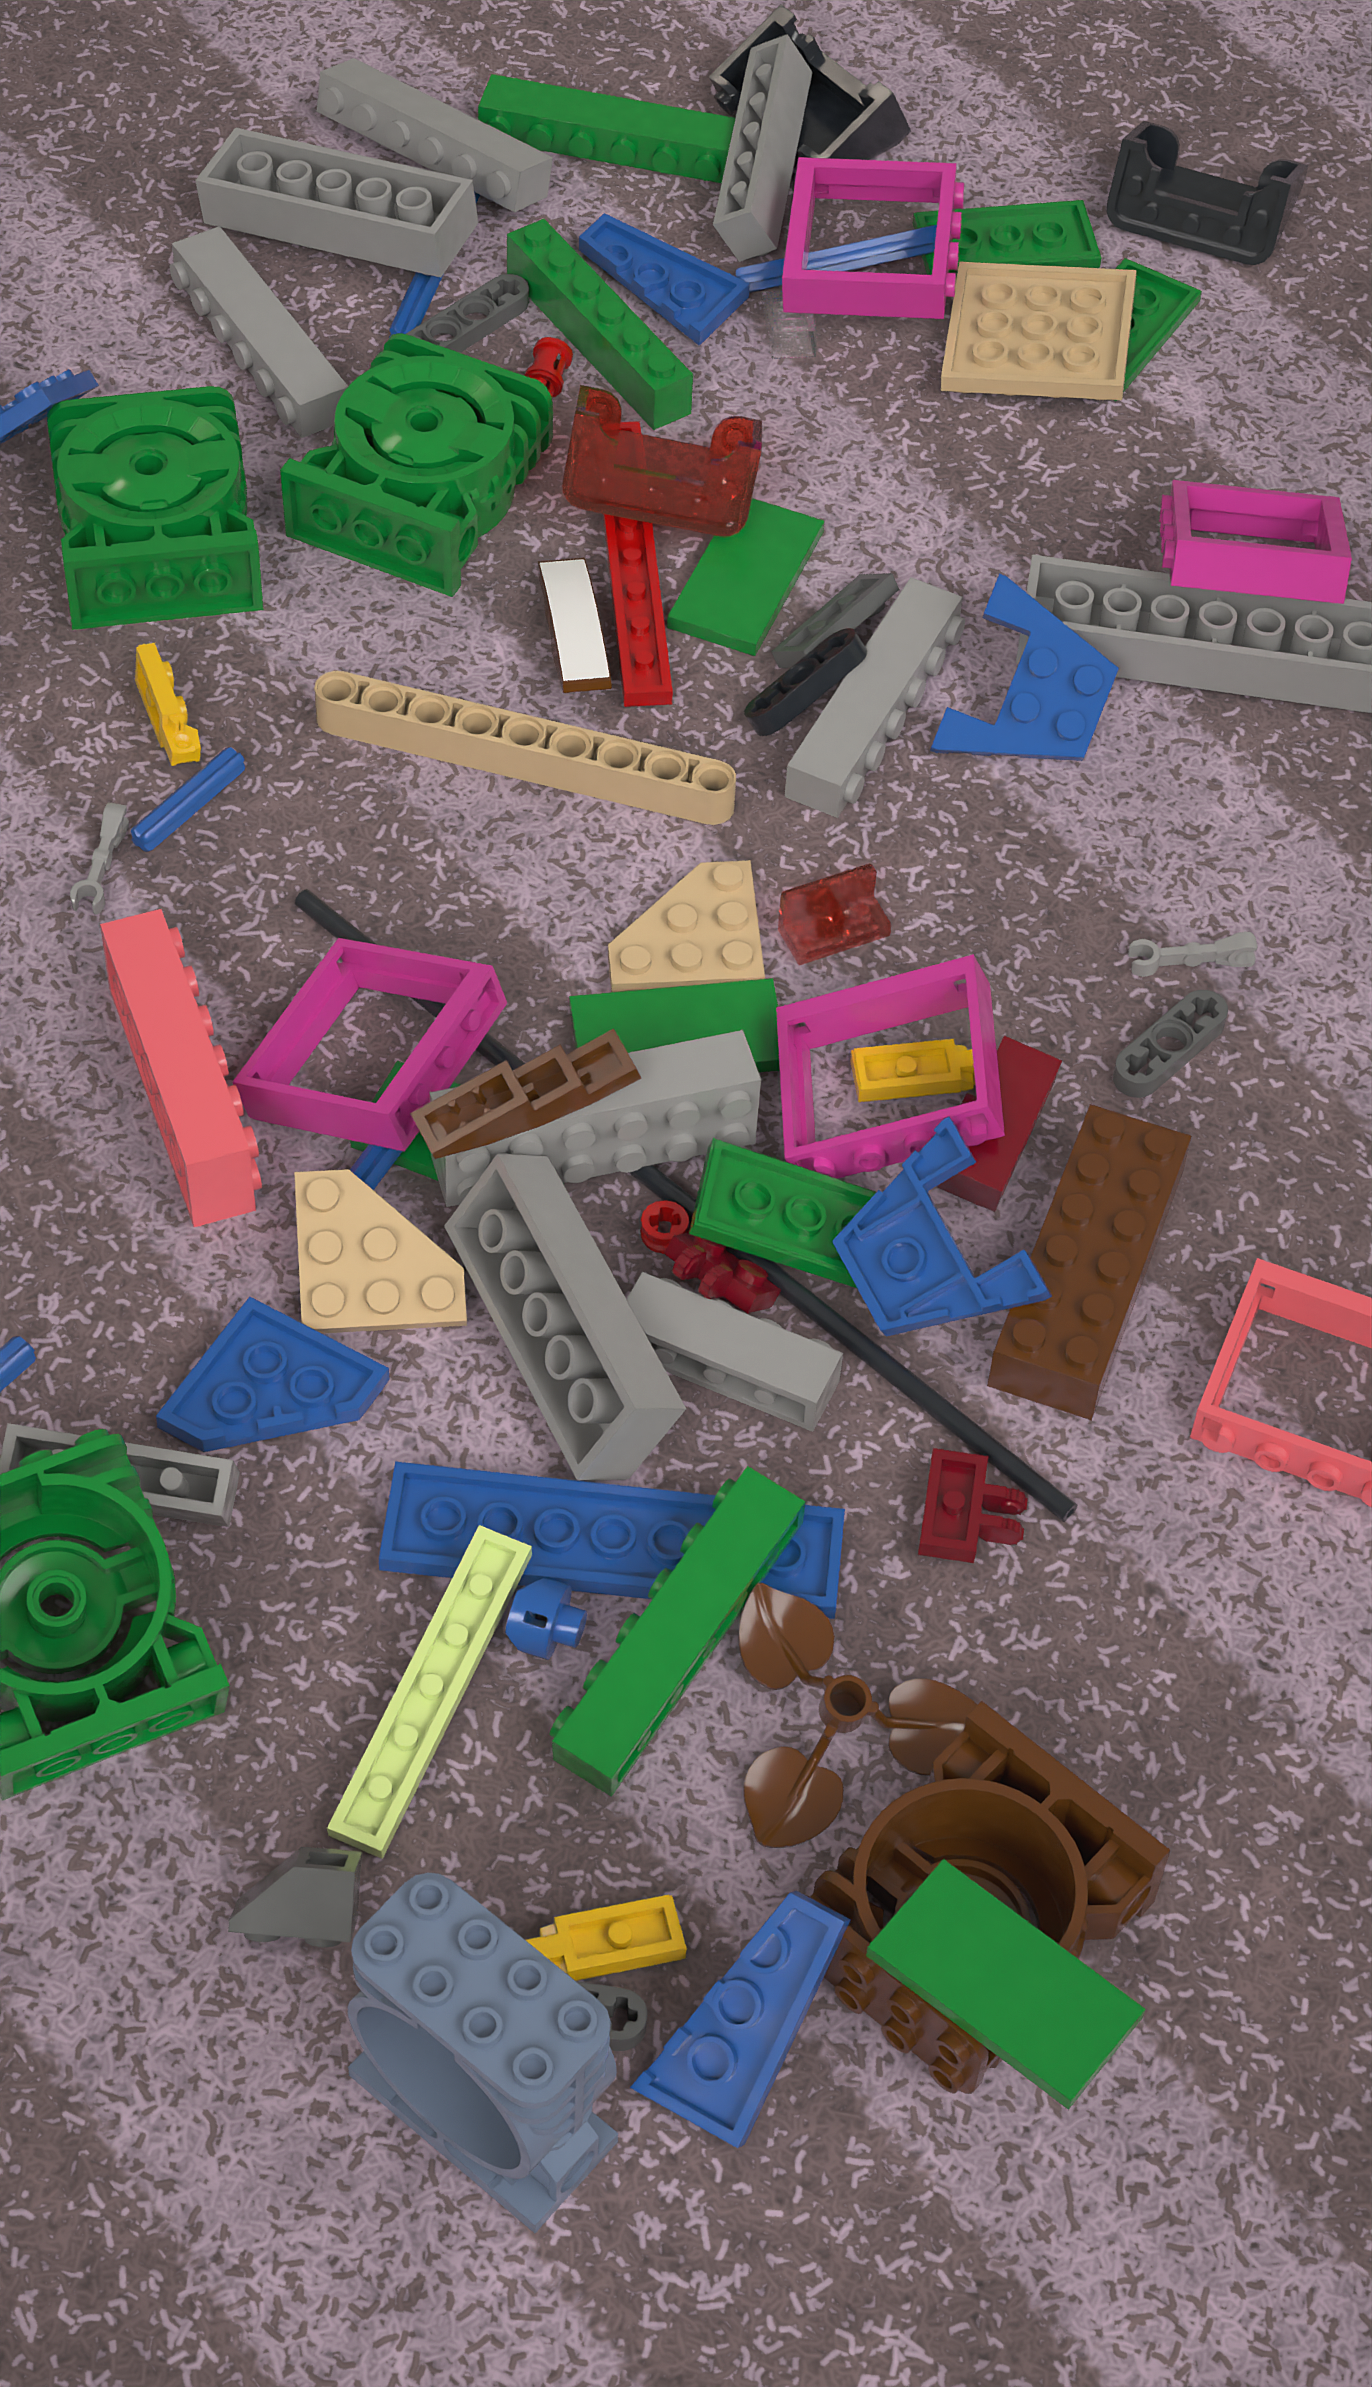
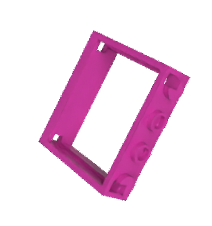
M798 157L782 275L783 312L944 319L946 297H955L956 273H949V270H957L959 242H952V239H960L962 212H955V209H963L965 183L956 182L957 163ZM815 199L939 203L932 275L807 270Z
M1172 480L1170 495L1162 494L1159 522L1161 523L1160 537L1162 538L1161 553H1163L1162 568H1169L1171 586L1344 604L1352 556L1339 497ZM1191 530L1312 542L1315 545V549L1192 537Z
M338 938L232 1083L236 1085L241 1102L248 1116L252 1119L405 1152L419 1132L410 1113L430 1103V1092L449 1089L507 1005V1000L492 965ZM341 957L343 962L337 963L338 959ZM359 987L446 1004L377 1103L289 1085Z
M974 954L776 1008L784 1156L786 1162L837 1179L861 1172L877 1171L885 1166L904 1162L915 1150L919 1152L936 1134L934 1131L936 1126L947 1117H950L955 1123L967 1146L978 1145L986 1140L1005 1136L991 988ZM966 979L965 983L957 984L956 982L958 980ZM968 1007L976 1101L816 1142L810 1049ZM805 1022L806 1025L799 1027L798 1023Z

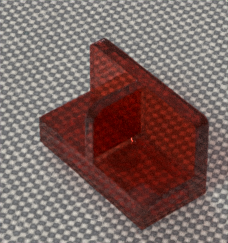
M871 863L797 886L781 893L778 931L799 966L890 936L892 924L874 896L877 871Z

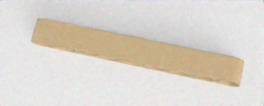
M344 671L327 672L321 675L315 682L316 720L318 726L324 732L704 824L717 825L724 823L734 813L736 773L729 764L720 760Z

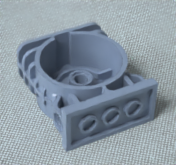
M436 1873L415 1875L405 1882L383 1904L353 1938L351 1949L353 1974L360 1991L349 2002L347 2013L353 2032L364 2051L348 2067L349 2076L525 2226L536 2233L618 2142V2133L592 2112L593 2103L613 2083L617 2073L614 2055L609 2046L611 2021L608 2011L596 1997L451 1879Z

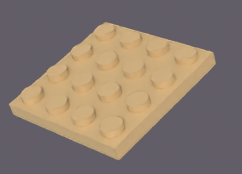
M959 262L955 297L953 298L941 374V391L991 393L1009 396L1030 395L1052 398L1122 400L1136 285V270Z

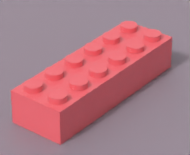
M162 909L100 924L109 989L193 1227L256 1211L254 1190L262 1189L260 1173L254 1159L259 1157L256 1138L252 1127H243L239 1117L244 1116V1111L236 1085L228 1086L223 1077L229 1075L226 1057L220 1044L213 1046L209 1036L214 1035V1030L207 1006H198L194 998L199 996V988L192 966L184 967L180 958L185 957V952L178 928H168Z

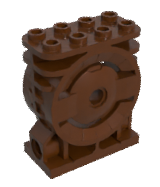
M981 1701L966 1716L964 1730L933 1761L929 1783L917 1787L891 1802L871 1823L861 1840L860 1846L857 1849L848 1847L840 1855L837 1869L835 1871H824L815 1881L813 1894L807 1897L850 1919V1923L824 1978L835 1986V1994L849 2010L856 2014H861L864 2011L882 2026V2034L895 2049L905 2054L912 2051L929 2066L928 2071L931 2077L940 2087L953 2094L957 2091L972 2094L982 2083L987 2069L996 2068L1002 2059L866 1956L867 1947L883 1929L884 1915L883 1909L868 1901L867 1891L894 1912L895 1915L944 1859L1031 1923L1029 1909L1020 1892L1021 1890L1034 1911L1038 1929L1079 1959L1085 1940L1114 1939L1135 1915L1140 1918L1155 1902L1170 1849Z

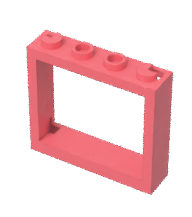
M1257 1258L1197 1409L1190 1438L1202 1442L1204 1446L1212 1451L1237 1454L1255 1461L1258 1466L1265 1470L1290 1473L1308 1480L1310 1484L1324 1491L1337 1490L1360 1498L1366 1505L1372 1507L1371 1461L1220 1408L1258 1309L1372 1348L1371 1297ZM1261 1283L1274 1287L1275 1290L1261 1286Z

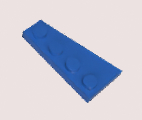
M604 213L579 236L580 252L699 346L749 298L750 283Z
M798 1891L790 1892L741 1951L740 1957L722 1979L714 1984L703 1998L704 2001L687 2022L678 2028L663 2047L664 2050L651 2066L642 2072L630 2088L734 2147L740 2148L744 2146L850 1923V1919Z

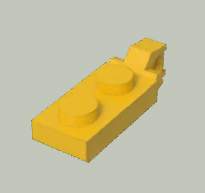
M155 643L138 645L136 647L135 682L160 747L165 748L171 766L200 761L201 746L198 730L187 725L188 717L185 701L182 696H175L174 677L169 661L162 662Z
M954 1039L863 1047L851 1050L850 1062L858 1102L958 1093L961 1090L963 1092L974 1088L973 1085H975L972 1049L967 1050L966 1046L955 1045Z
M669 1894L554 1917V1924L540 1928V1937L526 1940L575 1981L682 1960L686 1958L687 1951L672 1895Z

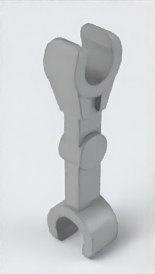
M107 803L105 806L101 824V842L99 847L93 852L92 867L88 878L75 883L70 890L71 904L74 911H77L79 901L86 896L95 897L92 903L95 915L99 914L105 907L106 903L101 883L105 871L110 869L113 849L118 847L129 827V820L124 817L127 812L126 805Z
M1239 932L1217 940L1214 944L1201 945L1197 942H1191L1184 946L1159 948L1150 940L1139 939L1130 944L1128 955L1129 957L1145 956L1149 958L1132 962V974L1145 977L1153 975L1159 966L1186 964L1187 966L1194 967L1204 962H1215L1216 964L1231 967H1251L1255 964L1254 951L1257 950L1258 946L1253 933Z

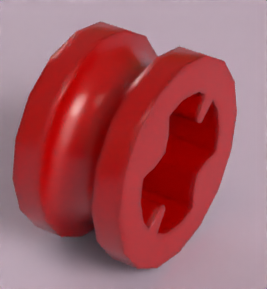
M656 1201L648 1205L641 1217L640 1234L642 1242L650 1250L664 1254L674 1235L689 1233L688 1213L681 1205L672 1201ZM660 1221L671 1222L670 1233L658 1232Z

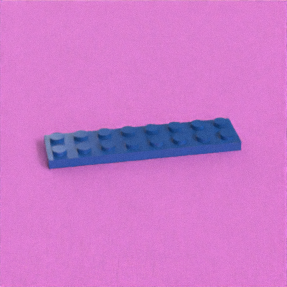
M395 1461L379 1553V1570L453 1578L478 1526L481 1525L532 1546V1557L518 1585L527 1586L545 1577L570 1585L572 1591L651 1599L648 1597V1593L660 1572L666 1567L673 1571L684 1556L680 1552V1548L689 1531L698 1522L705 1526L716 1511V1509L712 1508L716 1495ZM805 1505L803 1524L761 1583L781 1592L803 1598L817 1606L827 1618L835 1619L845 1509Z

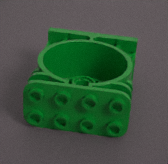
M403 333L393 334L384 344L383 351L379 352L372 360L370 369L358 376L340 397L335 411L332 445L309 450L301 462L289 458L280 469L286 536L453 597L461 587V569L478 546V538L493 529L504 518L511 507L515 485L524 482L528 476V471L537 465L541 453L548 449L552 443L553 401L547 387L539 380L427 342L412 335Z
M207 386L71 399L58 402L51 407L47 414V426L57 508L61 526L65 533V536L61 539L72 630L264 610L257 531L254 528L253 519L246 516L248 508L246 476L235 402L232 394L221 387Z
M98 1429L86 1433L74 1442L75 1447L53 1454L52 1450H41L30 1454L18 1463V1468L0 1474V1561L19 1546L47 1537L78 1539L88 1542L103 1552L126 1546L131 1548L104 1559L97 1552L82 1544L65 1540H49L30 1545L12 1556L0 1570V1661L10 1657L21 1666L44 1674H63L75 1671L97 1661L106 1653L118 1635L124 1612L156 1601V1610L133 1617L128 1635L118 1652L101 1668L84 1677L69 1681L50 1682L26 1677L8 1666L0 1668V1709L5 1711L0 1713V1797L2 1801L225 1712L230 1685L222 1665L216 1664L202 1628L174 1616L176 1580L166 1545L154 1522L152 1506L148 1498H144L140 1488V1478L137 1470L130 1464L127 1456V1446L122 1435H109L107 1429ZM57 1594L68 1598L73 1607L65 1615L54 1617L43 1612L40 1604L45 1598ZM168 1638L178 1642V1644L166 1648L164 1639ZM150 1670H152L159 1687L158 1689L123 1703H118L133 1692L145 1679ZM77 1720L50 1731V1735L47 1736L43 1734L38 1722Z

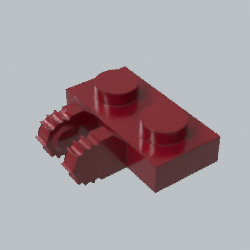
M689 1233L673 1236L664 1252L666 1256L675 1262L672 1269L673 1274L681 1280L700 1279L699 1293L707 1299L723 1296L747 1314L769 1309L774 1305L781 1289L767 1280L768 1274L762 1267L748 1260H739L725 1250V1245Z
M933 1448L918 1555L974 1563L978 1536L986 1542L1017 1545L1020 1540H1023L1024 1528H1022L1021 1522L1016 1521V1519L1003 1518V1516L983 1514L981 1510L984 1507L990 1512L1021 1515L1024 1510H1027L1028 1498H1026L1024 1492L1019 1491L1020 1489H1010L1006 1486L985 1483L988 1456Z

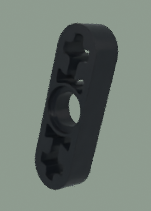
M845 628L833 633L749 702L744 710V715L757 735L768 736L785 727L865 659L867 649L856 631L852 628Z

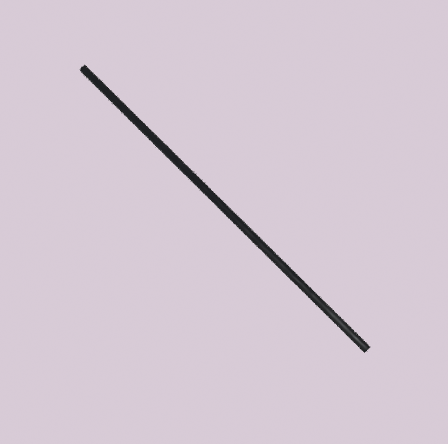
M308 889L301 891L296 897L295 905L337 939L343 938L376 944ZM410 997L435 1018L446 1005L445 1003ZM488 1033L476 1048V1051L495 1066L507 1060L513 1071L525 1064V1062ZM653 1165L628 1172L663 1201H672L681 1205L688 1213L689 1222L691 1223L696 1203L695 1198ZM726 1246L725 1250L739 1260H748L762 1267L768 1274L767 1280L781 1289V1296L979 1455L988 1456L989 1463L1060 1520L1065 1522L1076 1511L1078 1505L775 1262Z

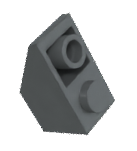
M300 1847L237 1900L229 1919L228 1932L244 1933L245 1938L257 1942H271L278 1940L281 1936L305 1938L307 1944L316 1947H333L341 1942H351L358 1919L362 1852Z

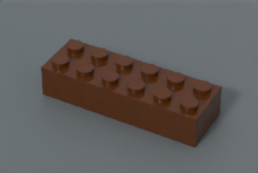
M1090 1104L1030 1257L1052 1297L1044 1301L1010 1308L993 1351L988 1387L1092 1421L1182 1177L1191 1135Z

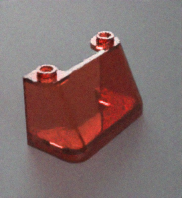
M580 385L562 482L564 496L572 506L582 510L716 536L734 535L745 526L762 452V420L730 416L722 419L716 425L710 447L619 430L622 407L618 398L604 389Z

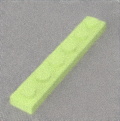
M481 1525L478 1526L327 1827L328 1836L383 1859L532 1557V1546Z

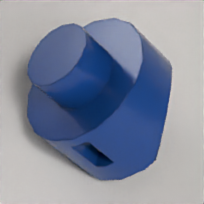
M544 1577L517 1590L510 1609L505 1633L519 1651L549 1660L555 1651L557 1643L572 1648L578 1646L585 1628L587 1611L570 1606L572 1587L570 1585ZM538 1614L547 1617L548 1620L545 1621L537 1618Z

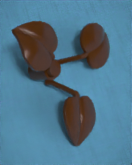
M758 1583L751 1591L745 1603L739 1624V1651L745 1669L757 1683L768 1689L780 1690L786 1688L798 1676L804 1685L824 1689L825 1691L819 1703V1715L826 1728L809 1759L807 1760L800 1751L792 1747H775L763 1752L753 1761L744 1780V1803L756 1841L763 1847L788 1848L802 1844L821 1834L832 1824L841 1809L844 1792L841 1778L835 1772L818 1766L836 1732H852L862 1724L866 1716H871L882 1728L892 1729L888 1746L893 1758L909 1772L930 1776L933 1761L964 1730L966 1716L977 1704L968 1696L947 1684L931 1679L916 1678L907 1680L893 1688L888 1698V1710L891 1717H886L879 1710V1704L876 1701H872L869 1687L860 1678L852 1675H842L835 1679L827 1675L822 1678L808 1673L822 1668L831 1657L835 1636L827 1616L817 1606L803 1598L781 1592L764 1583Z

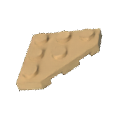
M751 861L699 863L608 944V964L611 992L765 979Z
M349 1169L294 1172L302 1324L322 1334L467 1326L464 1268Z

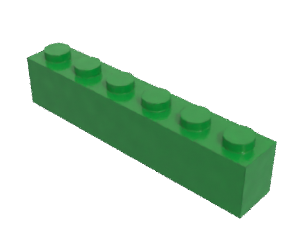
M491 74L478 105L479 121L539 151L722 183L736 119L734 117Z
M545 219L507 233V274L518 275L525 279L529 287V298L653 430L691 414L693 373Z
M749 1466L745 1468L737 1481L731 1478L725 1481L712 1503V1508L716 1509V1511L705 1526L699 1522L696 1523L683 1541L680 1552L684 1556L673 1571L666 1567L655 1579L648 1593V1597L652 1601L641 1616L636 1613L631 1614L623 1624L615 1641L620 1645L608 1662L600 1659L589 1672L583 1684V1689L587 1691L575 1709L569 1705L566 1706L555 1720L549 1733L554 1738L552 1740L554 1761L612 1797L741 1613L755 1585L764 1580L803 1524L806 1501Z

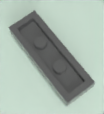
M859 574L771 651L778 667L791 668L833 633L845 628H852L856 631L855 628L864 620L880 613L885 608V602L900 590L893 574Z

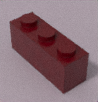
M1005 1035L997 1050L1005 1136L986 1140L978 1145L968 1146L976 1163L937 1185L939 1189L994 1212L1000 1203L1046 1103L1062 1060ZM966 1093L961 1104L976 1101L977 1096Z

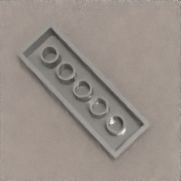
M236 127L195 180L205 224L440 278L478 224L474 186L471 179Z
M740 1030L630 1052L628 1054L642 1079L545 1125L486 1146L435 1159L431 1153L446 1207L461 1204L497 1153L547 1156L562 1183H580L591 1177L605 1174L633 1172L644 1166L669 1161H686L693 1156L706 1154L713 1138L739 1147L755 1144L761 1078L744 1031ZM457 1087L430 1092V1102Z
M497 1153L444 1227L577 1481L629 1479L683 1414L686 1407L549 1157Z

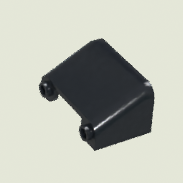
M782 4L709 76L717 91L714 99L726 113L732 115L738 110L750 49L788 34L812 71L795 160L798 161V157L870 160L897 146L911 132L897 99L890 89L879 81L875 85L871 82L867 86L821 51L812 35L799 34L794 24L797 20L796 16Z
M1143 121L1122 139L1106 207L1108 218L1115 227L1247 265L1263 263L1273 254L1301 192L1309 165L1288 159L1272 161L1264 168L1258 186L1254 187L1176 166L1180 143L1177 135L1165 126Z

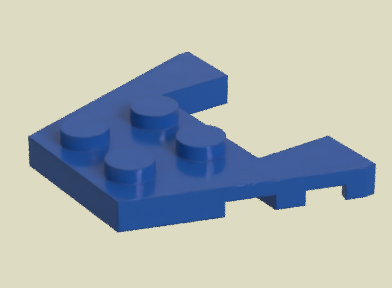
M999 573L982 618L1025 634L1029 639L996 723L992 725L947 707L930 751L943 754L952 752L971 753L972 755L981 756L1008 755L1020 756V758L1083 761L1119 668L1007 576Z
M950 1117L945 1118L934 1129L936 1134L919 1152L915 1150L902 1164L903 1170L883 1192L878 1190L832 1241L876 1324L886 1337L1036 1303L1052 1297L1025 1249L975 1278L928 1193L932 1188L976 1163Z

